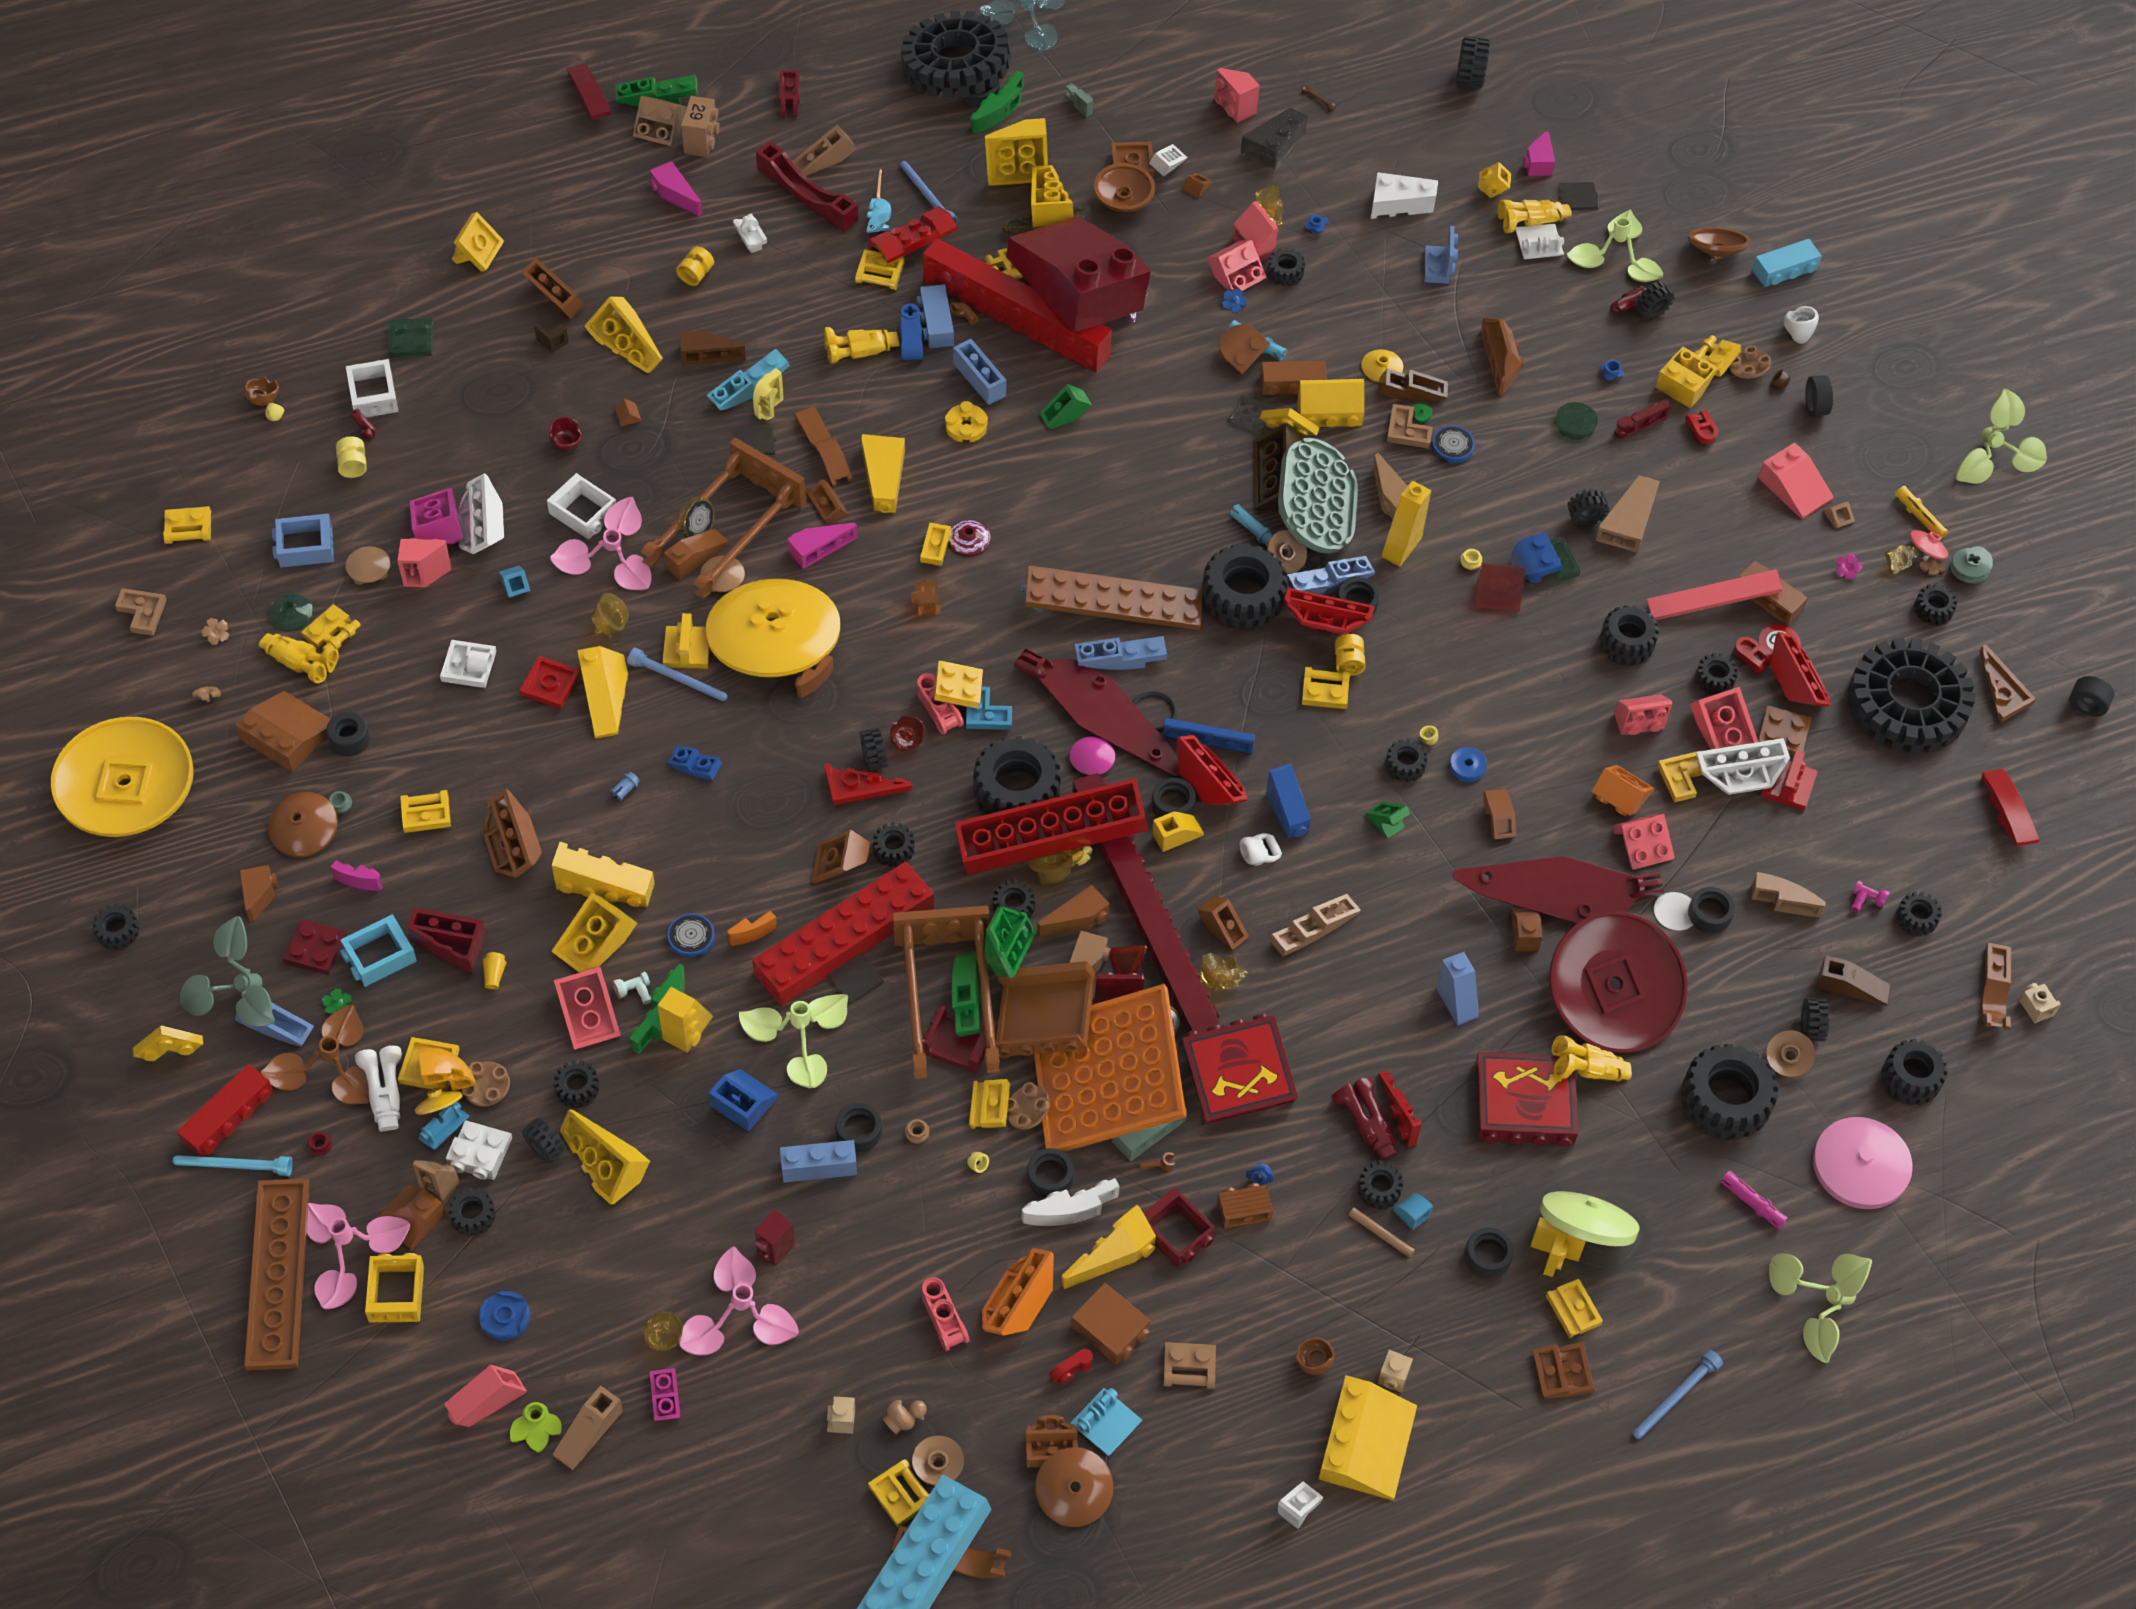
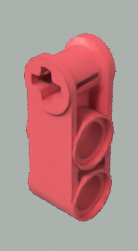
M928 673L922 674L917 681V695L935 722L939 732L944 735L947 733V730L956 726L962 727L964 725L963 718L959 710L952 703L934 700L936 677Z
M935 1277L925 1280L922 1286V1301L938 1333L943 1349L947 1352L952 1346L962 1342H970L967 1330L960 1320L942 1280ZM935 1289L939 1291V1294L931 1296L927 1292ZM940 1311H946L950 1315L948 1317L942 1318L939 1317L937 1313Z

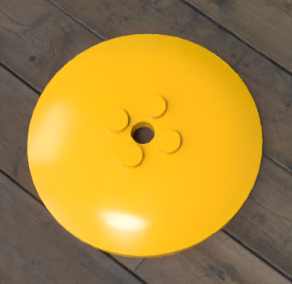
M789 579L759 580L733 589L713 606L706 622L707 642L713 654L726 666L738 672L759 677L787 676L811 668L832 651L840 634L839 613L831 599L811 585ZM776 618L773 621H768V619Z
M141 717L109 719L83 730L63 748L52 770V795L61 814L71 824L85 832L106 837L134 835L161 824L182 805L192 785L193 761L186 743L170 727L158 721ZM123 779L131 780L127 785H119Z

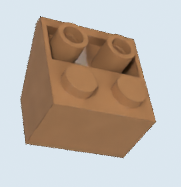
M641 96L633 137L672 146L682 127L686 106Z

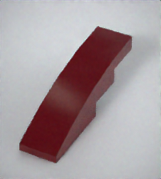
M583 63L567 68L568 76L574 83V88L581 99V104L591 119L611 115L606 99L587 64Z

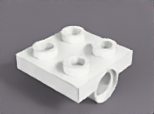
M451 640L440 675L441 681L485 688L496 655V646Z

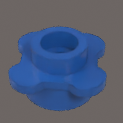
M1311 214L1309 215L1308 222L1305 223V228L1312 234H1320L1324 231V226L1328 224V219Z
M1608 360L1600 365V370L1604 372L1606 380H1612L1616 377L1622 378L1624 376V371L1621 370V363L1617 360Z
M1258 1162L1253 1169L1246 1171V1177L1260 1186L1272 1183L1275 1179L1271 1168L1262 1162Z

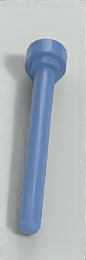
M902 161L900 167L933 208L940 206L945 209L906 161ZM948 211L957 225V216L952 211Z
M633 648L628 656L627 663L636 668L638 666H645L720 701L727 699L725 692L647 658L644 651L638 648Z
M1708 1350L1703 1354L1699 1362L1700 1366L1633 1431L1634 1438H1642L1706 1373L1716 1372L1723 1365L1720 1356L1712 1350Z

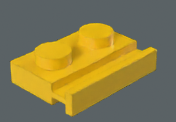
M1008 1079L984 1080V1082L974 1081L969 1121L972 1129L980 1126L982 1128L1006 1127L1010 1089Z
M1579 1279L1557 1287L1556 1290L1547 1292L1546 1297L1569 1338L1602 1325L1603 1320Z

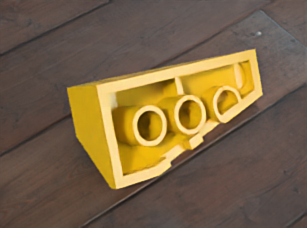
M609 297L585 324V328L598 343L609 347L614 353L620 354L646 373H651L663 359L637 313L624 297Z
M601 646L577 650L595 739L618 735L622 714L621 709L628 680L625 657L623 654Z

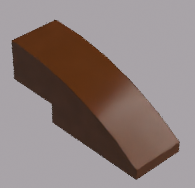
M1386 368L1379 379V394L1383 396L1411 401H1443L1447 399L1448 381L1410 369L1404 374Z

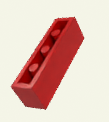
M248 1064L176 1131L181 1143L198 1157H205L207 1154L212 1153L216 1149L217 1144L225 1137H229L243 1120H247L261 1103H265L271 1097L274 1091L270 1081Z

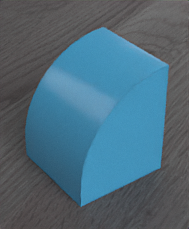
M520 565L498 572L508 597L530 591L524 569Z
M1412 1193L1392 1210L1413 1231L1431 1216L1433 1205L1423 1196Z

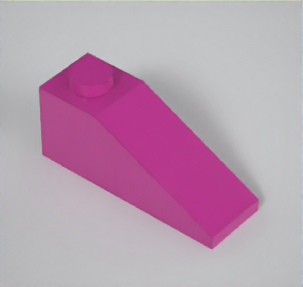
M672 161L650 170V187L653 191H657L661 198L697 216L702 215L701 200Z
M855 523L806 528L799 533H794L787 539L788 552L804 569L857 539V525Z

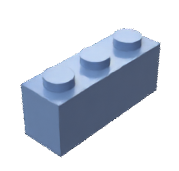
M945 284L920 287V296H917V306L922 308L920 323L925 324V328H922L923 339L928 341L929 349L954 346V330Z
M972 339L953 347V364L988 405L1006 397V379Z
M854 1140L780 1147L783 1183L857 1175Z

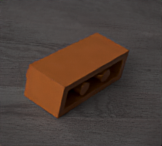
M537 258L521 272L537 290L569 319H572L585 306L579 296Z
M1325 361L1262 362L1260 375L1262 395H1298L1301 380H1327Z
M1754 561L1739 578L1769 570L1767 567ZM1780 578L1783 588L1782 592L1750 600L1788 626L1803 612L1808 598L1802 592L1786 583L1784 579Z

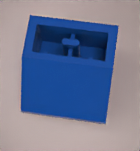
M741 1069L725 1074L709 1092L710 1106L748 1132L779 1097V1094Z

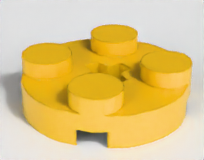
M964 401L961 405L950 409L946 414V432L956 441L970 440V442H975L986 434L988 417L980 407L973 405L969 401ZM963 421H969V422H970V425H968V424H964V425H963L962 423H963Z

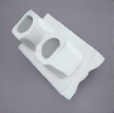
M752 213L744 216L743 219H734L733 225L748 250L754 253L762 249V245L767 243V238Z

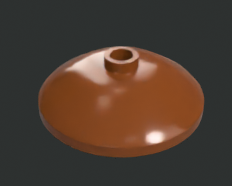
M1117 163L1105 167L1097 174L1094 181V193L1099 202L1107 208L1119 212H1131L1139 210L1150 203L1155 193V183L1152 176L1142 167L1130 163Z
M1698 228L1690 231L1688 235V240L1694 247L1715 259H1722L1725 256L1740 253L1750 246L1751 241L1747 235L1741 232L1724 228Z
M300 792L288 796L275 807L268 823L270 840L276 849L286 856L304 858L315 855L322 851L333 839L338 825L337 813L330 801L320 794ZM298 816H301L298 821H295Z
M1077 1447L1065 1448L1052 1454L1040 1467L1035 1485L1036 1497L1043 1512L1053 1521L1069 1527L1085 1526L1099 1519L1109 1507L1113 1496L1112 1475L1106 1463L1094 1452ZM1072 1482L1080 1484L1078 1492L1071 1490L1070 1485Z

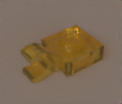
M1900 545L1885 552L1890 573H1897L1912 566L1911 559L1922 555L1923 551L1915 547V545L1908 547L1907 545Z

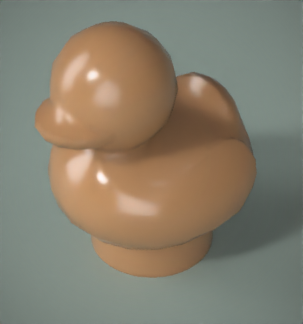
M895 1400L888 1405L887 1415L883 1418V1421L897 1434L901 1429H912L915 1424V1418L924 1420L927 1408L924 1402L916 1400L910 1404L908 1411L902 1406V1400Z

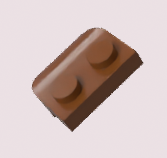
M1246 324L1235 325L1226 330L1219 341L1220 356L1224 362L1227 361L1236 371L1243 375L1271 343L1252 326Z
M1057 1415L1039 1417L1037 1423L1032 1426L1028 1425L1026 1429L1027 1468L1041 1467L1047 1458L1059 1450L1072 1447L1078 1448L1076 1426L1064 1422V1418Z

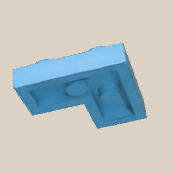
M981 687L978 709L967 707L966 729L1012 730V706H989L990 687Z

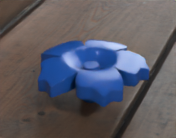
M1234 289L1233 293L1230 290L1224 292L1225 301L1222 302L1223 308L1229 310L1232 307V312L1238 313L1241 307H1246L1248 301L1245 296H1242L1243 291Z

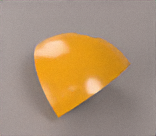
M435 1047L418 1048L421 1076L425 1086L450 1081L452 1091L477 1086L469 1067L455 1054Z

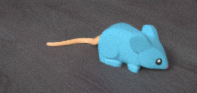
M881 169L878 177L877 196L871 199L869 206L871 211L867 213V217L870 218L867 226L868 233L889 230V226L886 223L891 217V206L885 199L880 198Z

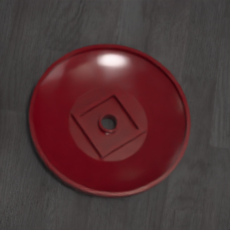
M1604 912L1592 915L1574 925L1562 937L1551 960L1549 972L1550 992L1560 1018L1579 1039L1600 1048V1050L1612 1053H1632L1647 1049L1663 1040L1675 1028L1682 1016L1688 994L1687 973L1683 959L1668 935L1654 923L1643 917L1626 912ZM1611 978H1616L1620 982L1619 990L1611 988Z

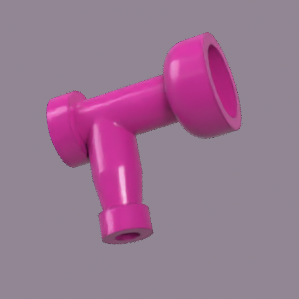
M1858 881L1853 891L1857 896L1851 906V910L1859 912L1866 897L1875 900L1877 907L1883 908L1890 892L1887 890L1875 891L1862 885L1863 882Z

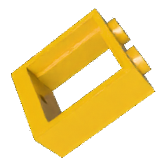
M383 1253L377 1256H370L365 1309L369 1323L420 1322L424 1264L421 1255L406 1253L403 1256H392ZM379 1272H415L413 1302L377 1303Z

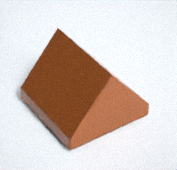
M623 398L615 408L620 426L641 422L636 404Z

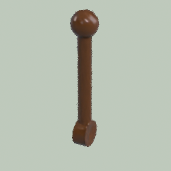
M1309 86L1302 87V93L1311 95L1326 105L1329 110H1334V103H1329L1312 92Z

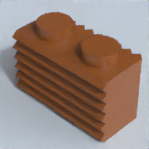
M1252 1183L1244 1189L1226 1188L1221 1193H1218L1217 1204L1225 1229L1272 1220L1273 1207L1267 1185L1260 1186L1258 1183Z

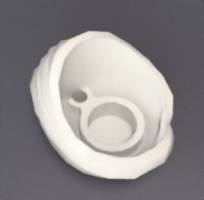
M1799 307L1785 315L1784 326L1795 342L1803 344L1814 333L1818 324L1819 314L1813 307Z

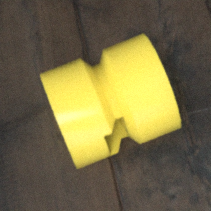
M345 437L337 441L338 472L347 478L362 476L367 470L363 441L357 437Z

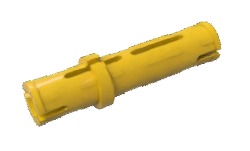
M1902 486L1896 491L1895 496L1907 507L1906 510L1909 513H1913L1930 532L1938 534L1941 539L1947 535L1948 530L1922 505L1920 498H1916L1906 486Z

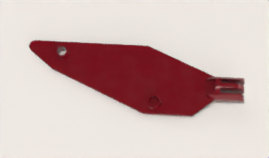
M1026 648L1015 661L1014 667L1038 679L1080 728L1174 777L1181 776L1178 760L1171 746L1112 678L1093 668L1078 665V660L1074 658L1049 661Z
M1567 856L1457 869L1452 874L1454 880L1481 896L1576 924L1599 913L1627 912L1638 898L1665 894L1664 889L1652 890L1663 886L1662 880H1654L1660 878L1661 873L1632 876ZM1483 874L1489 877V881L1484 879Z

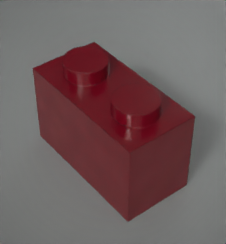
M775 1209L754 1230L757 1255L766 1263L771 1262L776 1266L795 1246L793 1223Z

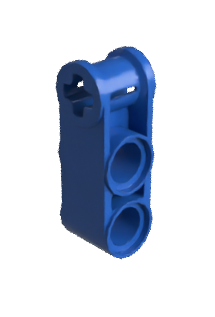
M906 304L901 308L900 336L902 361L923 360L920 310L915 304Z

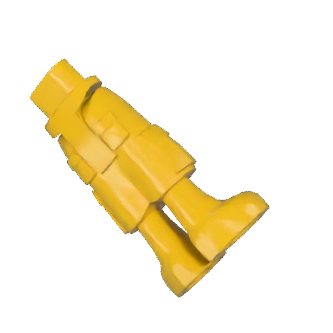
M1500 200L1497 208L1498 218L1503 220V229L1506 234L1514 232L1517 223L1524 221V224L1527 226H1539L1557 221L1560 222L1564 218H1571L1572 216L1568 204L1561 205L1560 202L1554 203L1549 200H1523L1521 203L1512 202L1511 200Z
M831 327L824 328V343L830 364L837 363L840 359L849 356L853 359H858L868 355H877L883 351H890V347H899L896 331L849 330L846 336H836Z
M269 633L259 642V647L265 649L266 654L297 673H307L308 678L315 683L323 682L327 677V672L331 673L338 661L339 653L334 647H327L322 654L316 653V647L309 643Z
M1563 1035L1557 1036L1553 1041L1552 1054L1560 1057L1554 1065V1075L1557 1078H1568L1574 1070H1578L1581 1077L1593 1080L1621 1081L1622 1079H1631V1064L1623 1061L1622 1057H1617L1610 1051L1600 1050V1048L1587 1043L1582 1044V1046L1578 1045L1574 1040Z

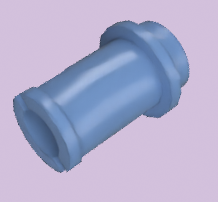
M632 772L625 773L623 775L624 778L610 790L614 797L618 796L616 799L619 801L633 788L638 787L640 780Z

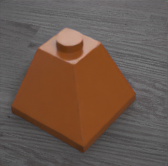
M852 830L819 842L811 882L816 884L867 862L870 842Z
M408 1185L378 1217L392 1216L408 1221L410 1223V1230L402 1244L412 1251L446 1214L442 1202L427 1190Z

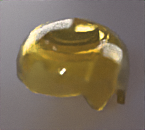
M670 1311L657 1312L645 1324L644 1340L648 1347L656 1352H668L674 1349L681 1341L683 1324L679 1317Z

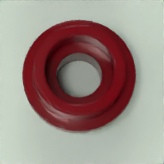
M315 1132L309 1137L307 1148L315 1156L325 1155L332 1148V1139L324 1132ZM318 1143H324L323 1146L316 1147Z

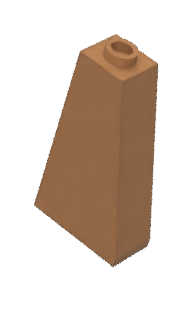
M1639 475L1600 524L1596 541L1638 553L1660 481Z

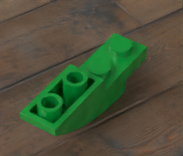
M1017 70L1012 77L1008 78L1005 87L1000 89L997 95L990 93L986 99L982 100L980 108L970 118L971 133L976 134L995 126L1007 118L1020 105L1021 90L1024 87L1023 72Z
M694 74L656 82L654 77L616 84V101L627 105L639 106L640 97L645 96L681 104L680 98L698 95L697 78Z
M976 951L958 954L954 960L952 1008L955 1011L956 1034L958 1037L979 1034L982 1031L981 993Z
M679 964L675 970L672 969L667 974L662 986L657 987L651 995L653 1009L647 1012L643 1023L639 1027H635L630 1034L631 1050L640 1054L653 1037L662 1042L663 1037L658 1004L670 987L684 993L685 973L683 965Z

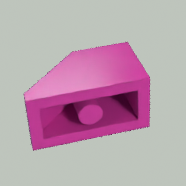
M1544 132L1528 147L1527 155L1523 157V167L1527 168L1528 176H1552L1555 159L1549 132Z

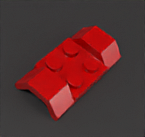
M938 206L923 213L920 219L910 220L904 226L894 228L891 232L886 231L869 239L868 250H880L885 261L889 264L934 242L936 238L940 239L957 231L958 228L950 213Z

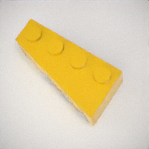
M1053 165L1032 166L1031 209L1033 227L1041 228L1074 218L1073 202L1071 199L1069 200L1067 191H1064L1062 182H1059V177Z
M559 842L552 863L557 890L564 893L582 894L585 897H589L591 893H594L609 902L628 903L633 907L648 906L655 884L652 871L624 862L620 866L609 857L603 855L600 859L587 855V850L579 848L577 852L568 849V844Z

